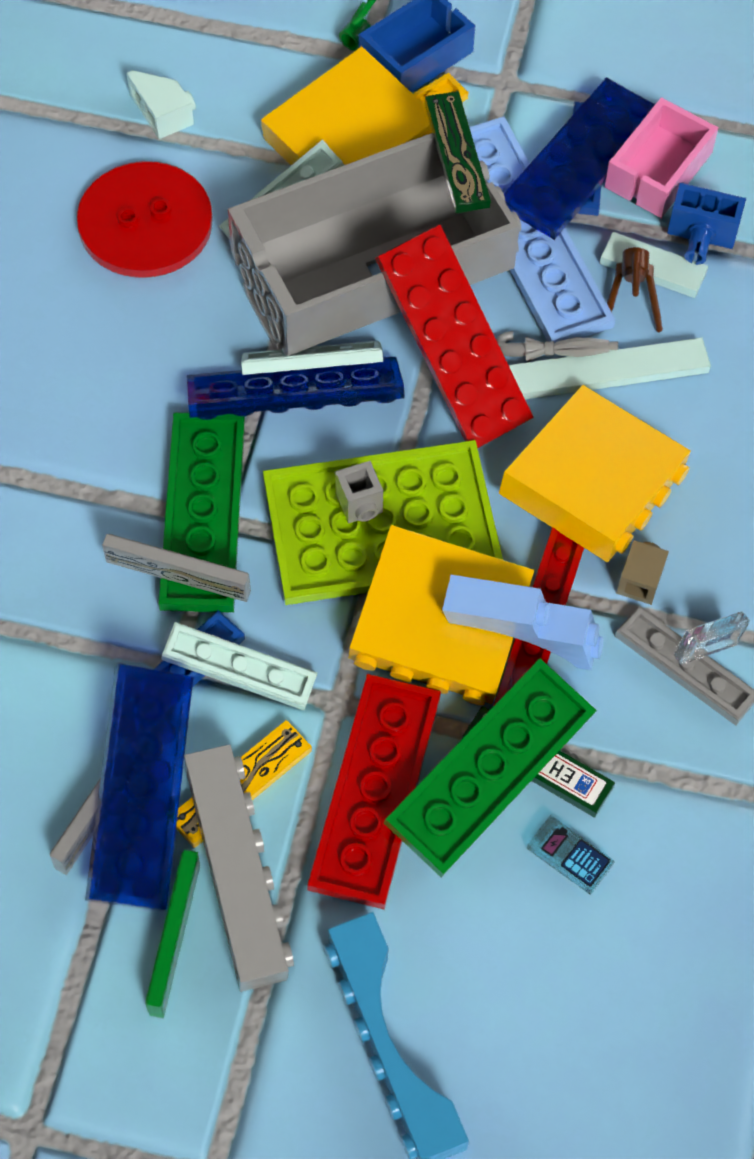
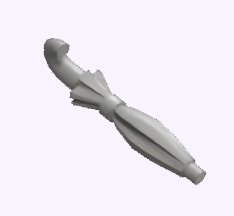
M513 331L502 333L496 338L504 356H525L527 362L544 354L545 356L557 354L560 356L584 357L607 353L610 350H618V341L609 342V340L575 337L560 340L556 343L554 341L543 343L526 337L524 343H506L514 339Z

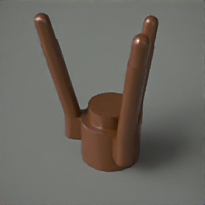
M639 247L625 249L622 252V262L616 264L615 278L607 305L612 312L623 277L627 282L632 283V295L635 297L639 295L640 282H643L646 278L656 331L660 333L663 331L654 282V265L649 264L650 253L648 250Z

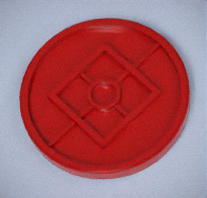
M134 162L106 172L89 186L81 198L78 207L77 225L84 248L98 264L121 275L148 278L174 272L194 260L209 240L213 226L210 199L203 186L192 175L178 167L165 163Z

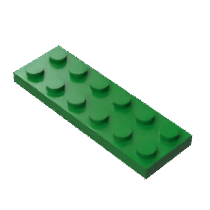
M173 412L163 549L237 570L245 414ZM163 578L160 580V611L234 612V598Z
M540 658L383 823L434 872L442 877L597 710Z

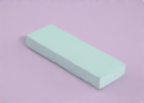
M615 232L612 233L601 256L600 264L616 270V264L622 262V252L625 249L633 247L644 248L650 253L649 264L654 265L655 284L696 298L707 273V265H696V261L689 263L685 257Z

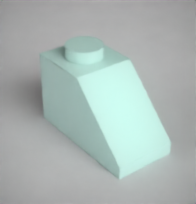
M133 70L127 72L130 96L158 139L194 125L193 110L196 109L194 99L189 91H183L177 80Z

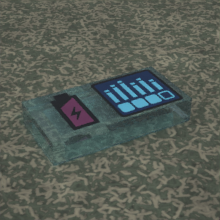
M551 815L527 845V849L590 895L615 862Z

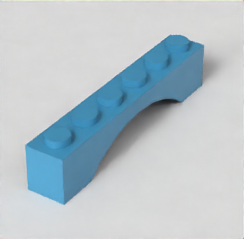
M374 912L328 929L329 943L324 945L327 959L332 968L338 966L344 980L338 983L344 1001L347 1005L354 1004L359 1016L354 1019L359 1038L362 1043L369 1041L374 1056L369 1057L373 1073L377 1081L385 1080L390 1092L389 1095L385 1096V1101L392 1119L400 1118L406 1134L400 1137L407 1157L409 1159H446L467 1150L469 1140L453 1101L432 1090L411 1071L400 1057L389 1036L381 1003L382 978L388 961L389 948Z

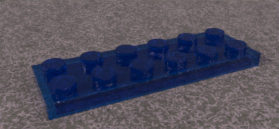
M606 77L505 191V203L509 210L516 212L521 221L555 240L604 183L610 160L655 104Z
M396 356L383 357V362L269 373L243 375L242 370L187 375L190 418L198 417L203 420L213 419L218 415L226 414L248 416L259 411L283 413L289 409L304 407L309 410H318L326 405L337 404L352 407L360 404V402L376 401L378 403H391L396 399L405 398L404 383Z
M120 663L114 668L85 901L157 911L167 910L194 679L192 676Z

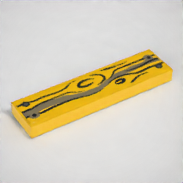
M287 720L241 756L245 779H241L240 783L243 793L250 792L252 800L312 752V746ZM191 797L170 814L168 819L193 848H196L203 840Z

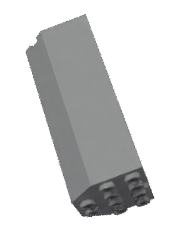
M433 133L228 208L231 252L235 264L240 267L244 280L242 285L246 297L274 349H282L285 355L290 356L400 313L401 310L383 274L379 273L372 276L367 266L377 263L375 257L436 225H441L470 285L515 268L516 253L519 251L518 235L521 231V222L516 212H511L506 205L502 189L499 186H495L493 182H487L490 176L483 160L479 161L491 199L490 208L455 214Z

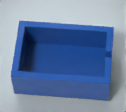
M412 0L360 33L359 48L362 46L408 90L413 92L473 53L475 25L457 8L452 11V4L448 0Z

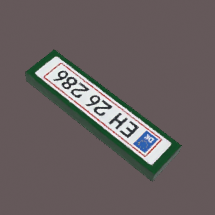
M483 706L480 708L464 732L462 739L490 711ZM559 751L532 780L535 784L594 818L615 785L614 781L562 751Z

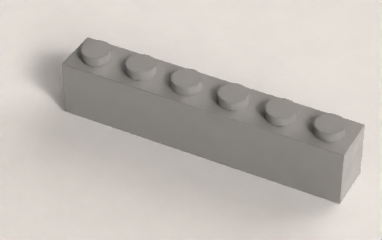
M231 744L184 755L185 771L239 990L243 992L287 981L288 967L294 966L289 942L282 943L278 929L284 927L283 917L279 904L272 905L268 891L274 889L273 878L269 866L262 867L259 853L264 852V844L260 830H252L249 816L255 815L250 792L243 793L240 780L245 779V771L241 756H233Z

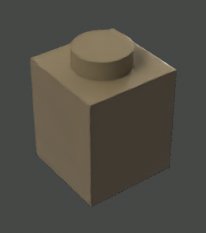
M633 540L616 594L652 605L669 551L661 549L658 545L651 542L642 543Z

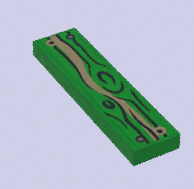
M184 850L181 854L145 1001L150 1016L164 1018L200 870L198 852Z

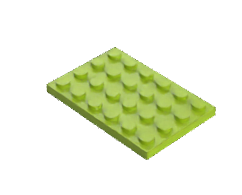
M476 440L263 471L285 605L368 593L391 525L503 560ZM371 461L383 489V513L368 521L361 522L358 520L348 524L336 496L335 471Z

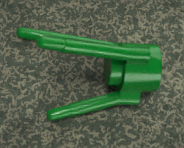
M376 0L362 2L349 23L340 31L339 38L349 50L356 51L359 49V34L371 27L364 17Z

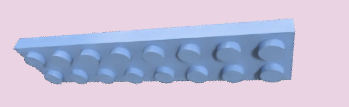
M505 117L469 127L479 161L483 160L489 171L490 178L487 182H493L495 186H499L502 189L506 205L511 212H516L520 219L519 251L516 253L515 268L510 269V272L547 342L554 341L556 343L560 340L575 337L584 338L614 328L616 319Z

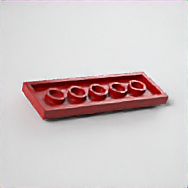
M436 225L375 257L465 442L476 440L477 448L534 418L441 225Z
M367 674L308 881V891L385 910L403 841L383 822L418 785L441 698V691Z

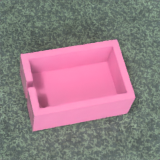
M661 97L610 160L605 188L629 201L635 197L637 199L636 205L662 218L675 202L679 184H689L712 154L719 127Z

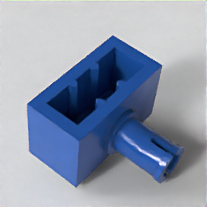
M680 183L667 234L690 239L685 252V259L692 263L694 254L697 252L696 265L703 264L707 259L709 244L733 249L746 198Z

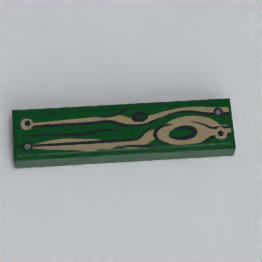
M459 91L425 96L426 111L455 214L490 208L491 199Z

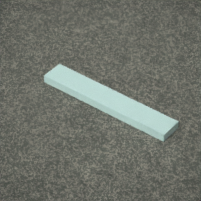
M703 338L611 350L607 353L592 356H569L509 365L524 398L532 399L574 393L582 385L595 390L709 373L711 365Z

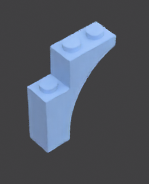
M458 575L450 576L442 608L448 623L492 631L526 641L557 654L576 668L592 670L594 658L600 659L603 637L599 636V624L595 623L590 609L547 603L539 588Z

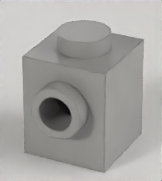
M371 461L335 471L336 496L348 524L358 520L361 522L368 521L383 513V489Z

